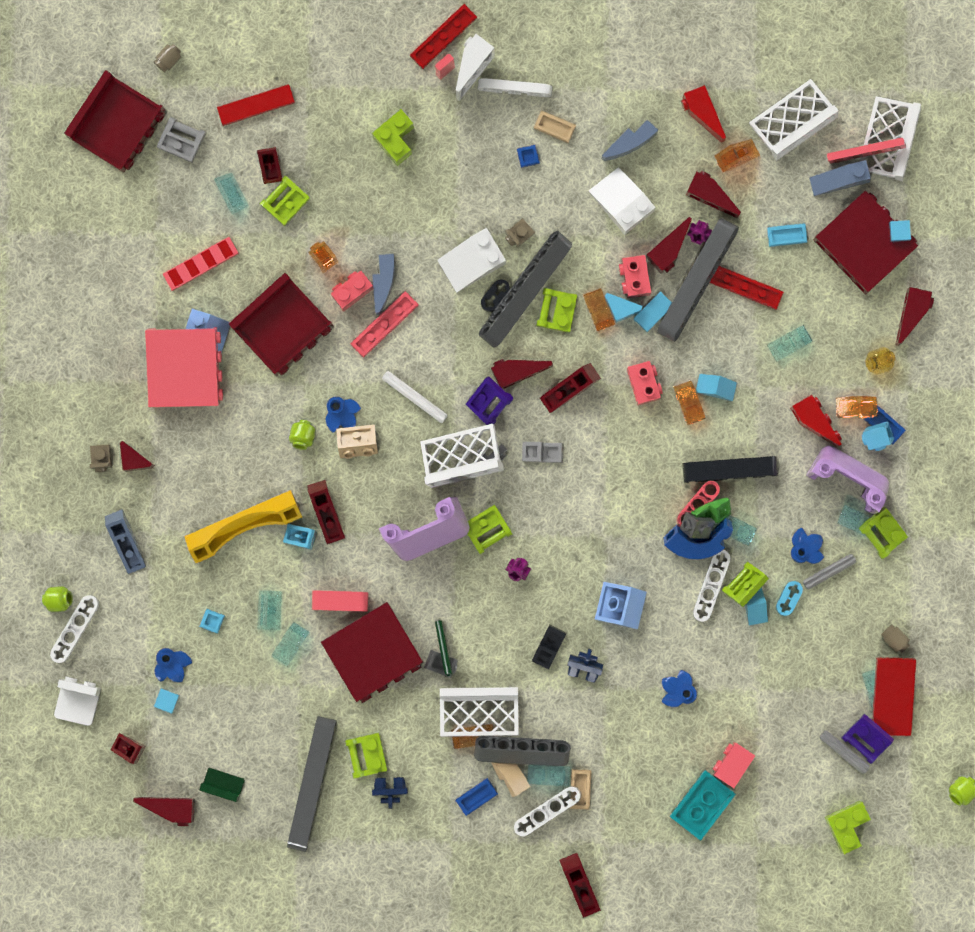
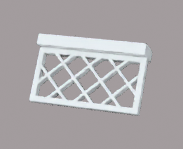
M810 79L750 121L749 124L777 161L837 119L839 110L835 105L832 106ZM811 86L815 92L814 97L803 96V90ZM790 99L800 100L799 107H787L788 101ZM802 100L813 101L812 110L801 109ZM815 102H822L827 108L823 111L814 110ZM776 109L784 110L783 119L772 118L773 111ZM786 111L798 112L797 120H785ZM800 113L811 114L810 120L807 122L799 121ZM761 120L769 121L768 130L759 129L756 123ZM771 122L782 123L781 132L771 131ZM784 124L796 125L795 131L792 133L783 132ZM769 134L779 135V142L772 145L768 140Z
M876 96L864 145H868L869 141L874 138L882 142L879 135L888 130L893 139L903 138L906 148L899 149L892 155L886 152L888 157L881 162H878L875 155H870L873 157L876 165L871 168L868 167L869 173L903 181L921 111L920 103L913 102L911 104ZM879 102L887 104L890 110L881 115L877 109ZM900 107L908 108L907 115L900 119L895 110ZM893 113L897 121L888 126L883 118ZM881 119L886 128L876 133L873 123ZM900 124L903 132L895 137L890 129ZM870 156L861 157L860 161H864V159ZM891 160L894 165L893 172L884 171L881 165Z
M494 424L420 441L426 477H424L425 484L431 488L504 471L503 463L500 460ZM490 430L491 437L486 443L480 439V436L484 431ZM467 435L474 437L469 447L461 443ZM453 439L456 441V444L451 451H448L443 446L447 440ZM478 440L485 444L480 454L472 450ZM435 444L438 446L433 456L428 454L426 445ZM459 445L467 449L461 459L454 455ZM488 447L494 450L495 458L487 460L482 456ZM441 449L449 453L443 463L436 459ZM470 452L478 456L474 463L468 464L465 462ZM452 456L460 460L455 468L446 466ZM435 460L441 464V467L437 472L431 473L430 466Z
M518 687L440 688V737L519 736ZM467 701H472L477 706L470 715L462 708ZM486 701H492L497 706L490 714L481 707ZM505 701H514V709L508 714L501 705ZM444 702H453L457 708L451 714H448L444 710ZM498 708L506 715L499 724L491 717ZM459 709L468 716L461 724L452 717ZM478 709L487 716L480 724L471 717ZM469 718L477 725L472 732H467L462 727ZM509 718L514 723L515 731H506L501 725ZM449 719L458 726L453 732H444V724ZM488 719L497 725L492 731H486L482 727Z

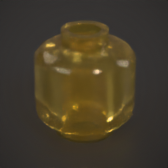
M886 347L872 350L865 359L866 367L876 375L890 371L894 367L895 355Z

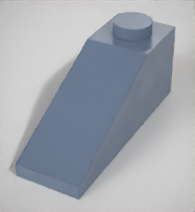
M866 160L848 164L809 178L814 196L870 183L871 180Z
M123 509L105 516V526L127 573L130 574L145 568L146 565Z

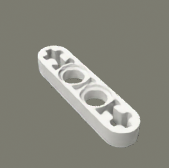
M487 78L478 80L479 91L496 93L505 91L508 94L517 95L527 93L528 96L539 97L552 96V86L548 84Z
M725 550L714 555L711 559L693 610V616L699 622L707 621L710 618L730 563V554ZM721 553L725 554L724 558L727 559L726 562L723 561L720 567H724L723 571L718 568H712L713 564L717 566L719 560L716 556H720ZM712 571H717L720 574L718 582L710 580L709 575ZM706 589L713 591L714 597L712 600L708 601L703 598V592ZM700 600L711 604L710 608L706 606L705 612L707 616H703L702 619L699 618L697 610H701L703 604H699Z
M87 595L80 601L51 650L50 656L54 662L63 663L69 658L99 607V601L95 596ZM93 599L94 607H90L87 610L90 613L89 617L85 613L79 612L80 609H86V600L90 601ZM78 615H82L85 618V623L82 626L75 624V618ZM68 632H72L75 635V640L72 643L65 641V635ZM60 642L70 646L69 650L67 648L63 650L64 658H56L57 654H55V651H60L63 647L59 645Z
M568 787L515 822V833L519 836H526L575 805L581 799L580 790L576 787ZM569 790L576 792V800L569 799L566 801L568 806L565 807L564 801L559 796L562 795L564 799L569 795ZM554 800L559 801L561 804V809L558 812H554L550 807L551 802ZM537 811L544 813L545 819L543 822L535 820L534 814ZM530 816L531 822L534 825H536V827L533 828L531 824L526 828V833L524 831H519V823L522 822L523 824L529 822L530 820L527 819V817Z

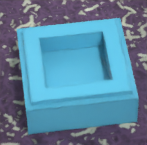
M910 220L889 222L891 242L911 240Z
M206 609L199 627L218 634L225 615Z
M161 688L154 707L172 714L180 695Z

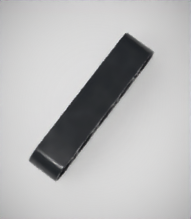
M777 456L682 463L684 483L778 476Z

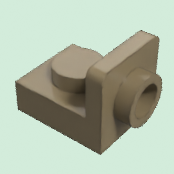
M522 218L512 228L505 231L507 235L505 239L511 246L515 245L519 248L535 232Z
M110 445L90 446V468L95 469V472H107V468H112Z

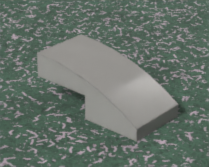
M523 442L522 461L563 463L564 444Z

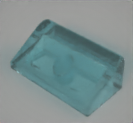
M232 173L214 179L232 215L249 207Z
M259 591L257 629L280 630L281 591Z

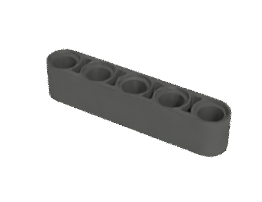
M480 736L475 741L474 757L481 762L565 766L569 762L571 746L564 740Z

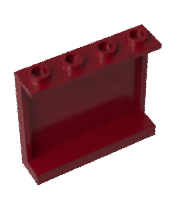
M105 70L64 134L67 138L124 173L126 169L130 170L133 166V159L136 154H140L143 151L145 140L147 138L150 139L154 134L156 123H160L164 119L165 108L132 89Z
M866 190L813 239L865 295L918 247L916 244L917 240L912 235L909 241L891 242L889 222L894 220L890 217L889 210L884 206L881 207L876 202L877 198Z
M284 273L229 323V326L277 377L279 374L281 376L290 369L288 366L293 361L297 363L304 356L302 353L307 348L309 350L314 348L318 343L316 340L319 337L327 336L332 331L330 327L333 324L298 288L291 278Z
M388 602L321 641L322 646L356 702H366L372 698L370 694L378 691V693H381L389 688L388 683L393 680L397 683L404 679L406 672L411 671L414 673L422 668L420 664L423 663V660Z

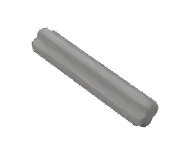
M849 554L805 579L803 584L806 589H811L855 564L856 559L852 554Z
M825 730L820 735V739L860 773L865 774L868 771L869 765L831 733Z

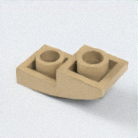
M491 762L499 780L504 779L512 797L530 788L527 779L517 764Z

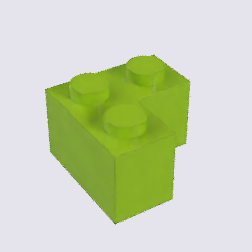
M400 109L372 132V136L397 166L412 155L411 149L402 138L414 129V124L403 110Z
M857 801L824 817L842 854H847L862 846L854 828L871 820L862 801Z

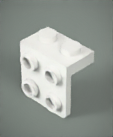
M65 677V680L60 679L57 687L61 689L54 716L70 722L87 726L91 725L101 688L95 687L96 684L92 682L76 683L77 679Z

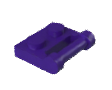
M488 376L483 380L466 405L486 425L495 424L496 418L506 405L513 401V396L505 392ZM498 397L501 401L489 415L486 410Z
M863 714L841 737L842 740L848 741L863 754L870 764L894 741L888 733L866 714ZM856 733L869 746H871L874 749V751L871 752L852 735Z

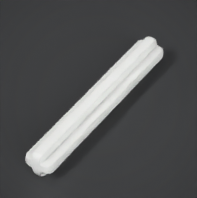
M387 371L383 375L382 379L414 404L440 423L445 421L447 414L391 372Z

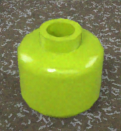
M300 420L292 424L289 441L294 448L306 450L314 442L316 429L311 425V422Z
M64 586L50 587L42 596V603L50 612L66 611L73 602L72 593Z
M958 777L949 787L950 799L959 806L968 805L975 798V780L971 777Z

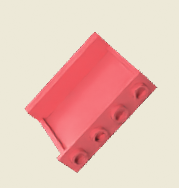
M217 327L204 329L148 328L145 330L149 407L218 406L220 401H223V389H220L219 382H222L223 379L222 370H219V363L222 362V353L218 351V343H221V332H217Z

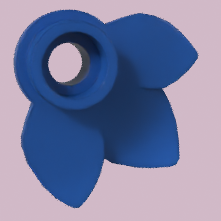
M330 398L327 402L328 414L325 418L329 430L335 432L340 425L344 428L356 427L354 413L361 409L359 404L352 399ZM334 403L340 404V408L338 410L333 409Z
M803 528L798 529L792 537L793 547L791 549L792 559L797 563H804L806 561L811 564L819 563L824 558L823 554L818 551L823 544L822 536L819 534L807 536ZM798 550H801L804 555L800 556Z
M163 648L156 655L155 676L160 682L164 681L167 677L174 682H182L184 679L183 667L192 664V660L183 651L173 652L169 648ZM164 655H168L170 659L168 661H163L162 657Z
M681 670L677 678L666 677L662 679V686L667 692L666 696L662 699L665 705L678 707L682 703L691 704L696 700L697 690L692 686V677L689 673ZM690 691V696L685 698L684 692Z

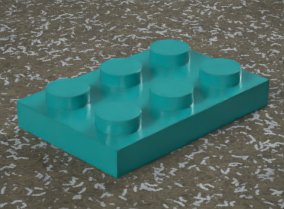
M704 770L669 817L701 841L735 797L736 793Z

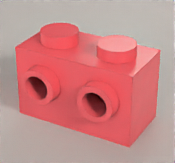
M645 255L622 258V264H619L620 276L624 275L625 283H622L623 294H627V299L650 295L651 288Z
M357 271L353 272L347 277L348 281L344 284L339 283L332 289L331 296L343 312L373 290V285L362 271L358 273Z
M650 361L627 367L637 405L660 400V395L663 394L661 384L656 383L655 376H657L655 365H651Z
M736 742L732 745L730 743L727 745L723 752L725 754L722 761L718 760L712 769L715 771L713 773L714 776L732 788H735L755 757L754 754Z

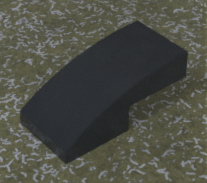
M549 624L532 662L549 670L567 633Z

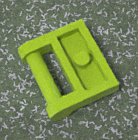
M284 176L279 186L266 200L263 199L259 204L285 227L310 200V197L287 176ZM287 187L291 188L288 194L273 208L271 204Z
M543 288L542 294L544 298L540 319L537 320L536 326L570 333L577 295ZM551 297H557L553 322H547Z
M495 505L468 521L470 528L467 534L479 554L484 553L486 548L504 537L513 535ZM501 525L503 530L479 543L477 538Z
M883 507L880 512L874 514L859 527L861 533L865 534L877 549L881 559L886 558L893 549L908 538L886 507ZM873 526L876 527L888 543L887 545L883 546L871 530Z
M746 562L744 569L728 586L722 589V592L744 607L769 578L755 566Z
M379 733L345 740L353 766V779L388 771ZM358 743L362 745L367 767L366 770L362 771L356 748Z

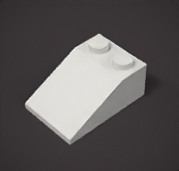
M477 34L473 38L469 37L464 44L465 48L456 86V99L459 101L494 58V47Z
M619 167L589 190L624 235L655 211V206Z
M487 228L471 236L437 260L456 293L506 264L504 256Z

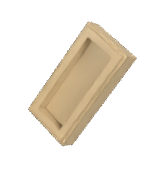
M542 110L534 126V129L566 143H569L576 128L575 124Z
M572 769L571 787H576L580 790L581 799L578 803L571 806L570 809L589 810L591 770ZM571 792L570 799L575 801L577 793Z

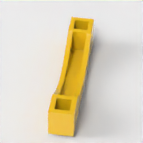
M289 490L184 537L194 562L199 563L214 556L228 541L245 531L265 525H286L302 518V514L292 491Z

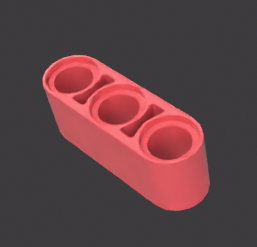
M706 482L679 513L676 520L679 527L682 524L681 516L685 515L686 512L691 513L695 510L693 507L695 500H700L705 505L717 497L720 488L716 482ZM707 485H712L715 488L714 495L706 493L705 488Z
M312 590V610L368 612V592Z

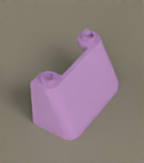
M823 447L806 476L813 480L817 477L828 478L837 471L866 488L861 495L866 503L865 511L872 515L880 512L889 489L888 479L836 447Z
M448 497L437 503L435 512L438 519L411 532L409 530H401L396 524H388L379 528L383 539L398 557L409 561L466 536L470 527L458 498Z

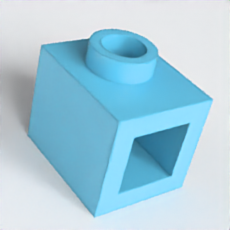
M888 421L866 427L863 431L862 440L869 450L875 449V451H880L893 442L894 437Z

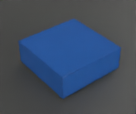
M535 145L517 149L521 168L540 164Z

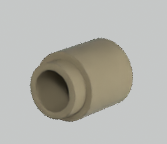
M167 44L155 57L154 64L165 73L181 58L180 49L174 44L171 46Z
M891 624L881 634L884 638L883 640L895 653L898 651L903 653L910 646L908 644L910 639L897 626L894 627Z

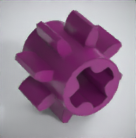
M699 220L696 224L691 223L687 235L690 236L691 242L701 245L703 241L707 242L712 230L709 229L708 223Z
M511 558L505 570L508 571L510 579L514 581L523 579L525 581L531 568L528 567L529 564L525 559L516 558L514 560Z

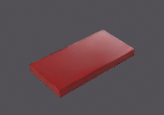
M876 657L872 720L890 736H911L916 673L915 658Z

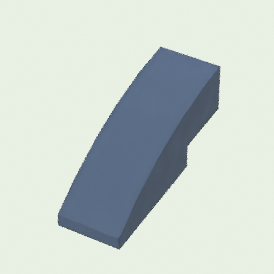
M648 120L635 133L628 128L607 149L601 159L608 161L630 154L656 136L658 129Z
M394 254L379 255L380 274L372 275L376 315L381 314L391 293L395 272Z

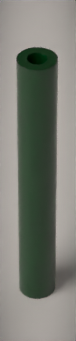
M438 620L435 621L444 673L445 677H450L453 673L443 622Z

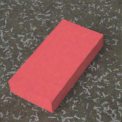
M447 54L435 65L436 76L440 80L455 68L454 58L450 54Z

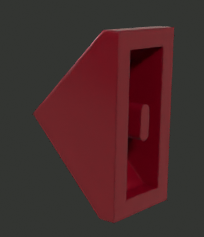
M277 148L257 150L264 184L281 182L282 173Z
M124 441L120 442L123 471L152 469L155 466Z
M119 733L111 751L129 763L137 764L146 746Z

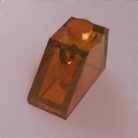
M752 139L729 145L717 153L715 158L722 172H726L759 157L760 154Z
M324 241L322 243L317 242L310 247L311 251L308 253L322 273H325L338 263L335 254Z

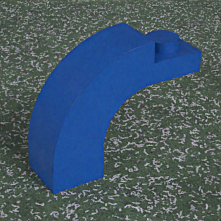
M725 518L711 531L709 539L690 538L676 524L663 537L664 546L676 555L687 559L712 557L725 549L723 539L726 540L731 536L733 532L732 522Z

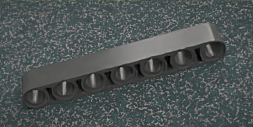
M722 218L719 219L657 330L658 334L674 342L679 338L739 230L738 226Z
M555 231L549 236L480 329L479 336L493 348L500 345L572 248L571 241L559 231Z
M317 716L287 843V848L302 852L307 851V844L312 831V822L316 814V805L319 801L320 788L323 783L326 771L325 766L328 762L330 745H332L337 720Z

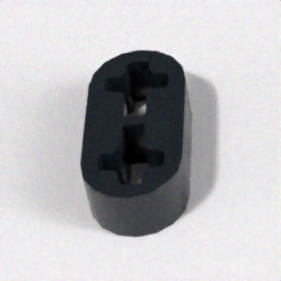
M500 279L494 282L482 297L481 307L484 311L493 312L508 293L510 286L506 280ZM505 284L506 291H501L496 295L495 293L498 291L497 285ZM494 296V297H495V299L493 300V305H494V306H493V307L489 306L488 308L485 307V306H486L485 300H486V299H487V300H491V298Z

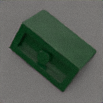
M208 768L199 791L238 802L245 779Z

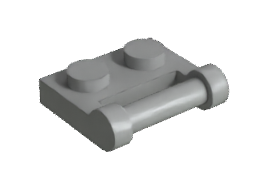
M170 117L157 148L193 163L206 132L201 129L198 131ZM173 128L196 137L195 141H190L172 133Z

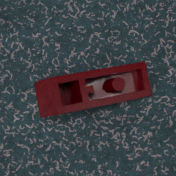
M696 171L686 196L738 219L741 211L713 178H710V174L704 171L700 173Z
M690 216L647 253L646 258L660 274L664 271L668 273L676 266L674 262L692 221Z
M913 287L907 289L895 343L896 346L903 343L928 310L932 309L934 298L931 297V291Z
M504 359L493 363L494 366L491 367V371L497 384L502 389H505L553 367L552 361H504Z
M589 363L576 370L542 395L540 400L549 413H552L598 382L601 377L593 365Z
M326 480L307 485L309 497L327 545L345 539Z
M133 798L134 803L172 823H177V826H189V823L194 822V798Z
M578 853L560 859V864L582 917L584 918L601 911Z

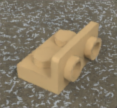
M375 425L336 429L340 458L350 459L357 456L378 454Z

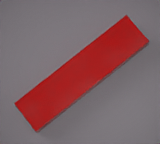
M463 4L410 54V57L424 69L477 19V16Z
M287 84L219 106L217 110L222 125L226 126L294 104L295 101L290 85Z
M721 266L718 267L710 281V284L777 310L784 293L781 290Z

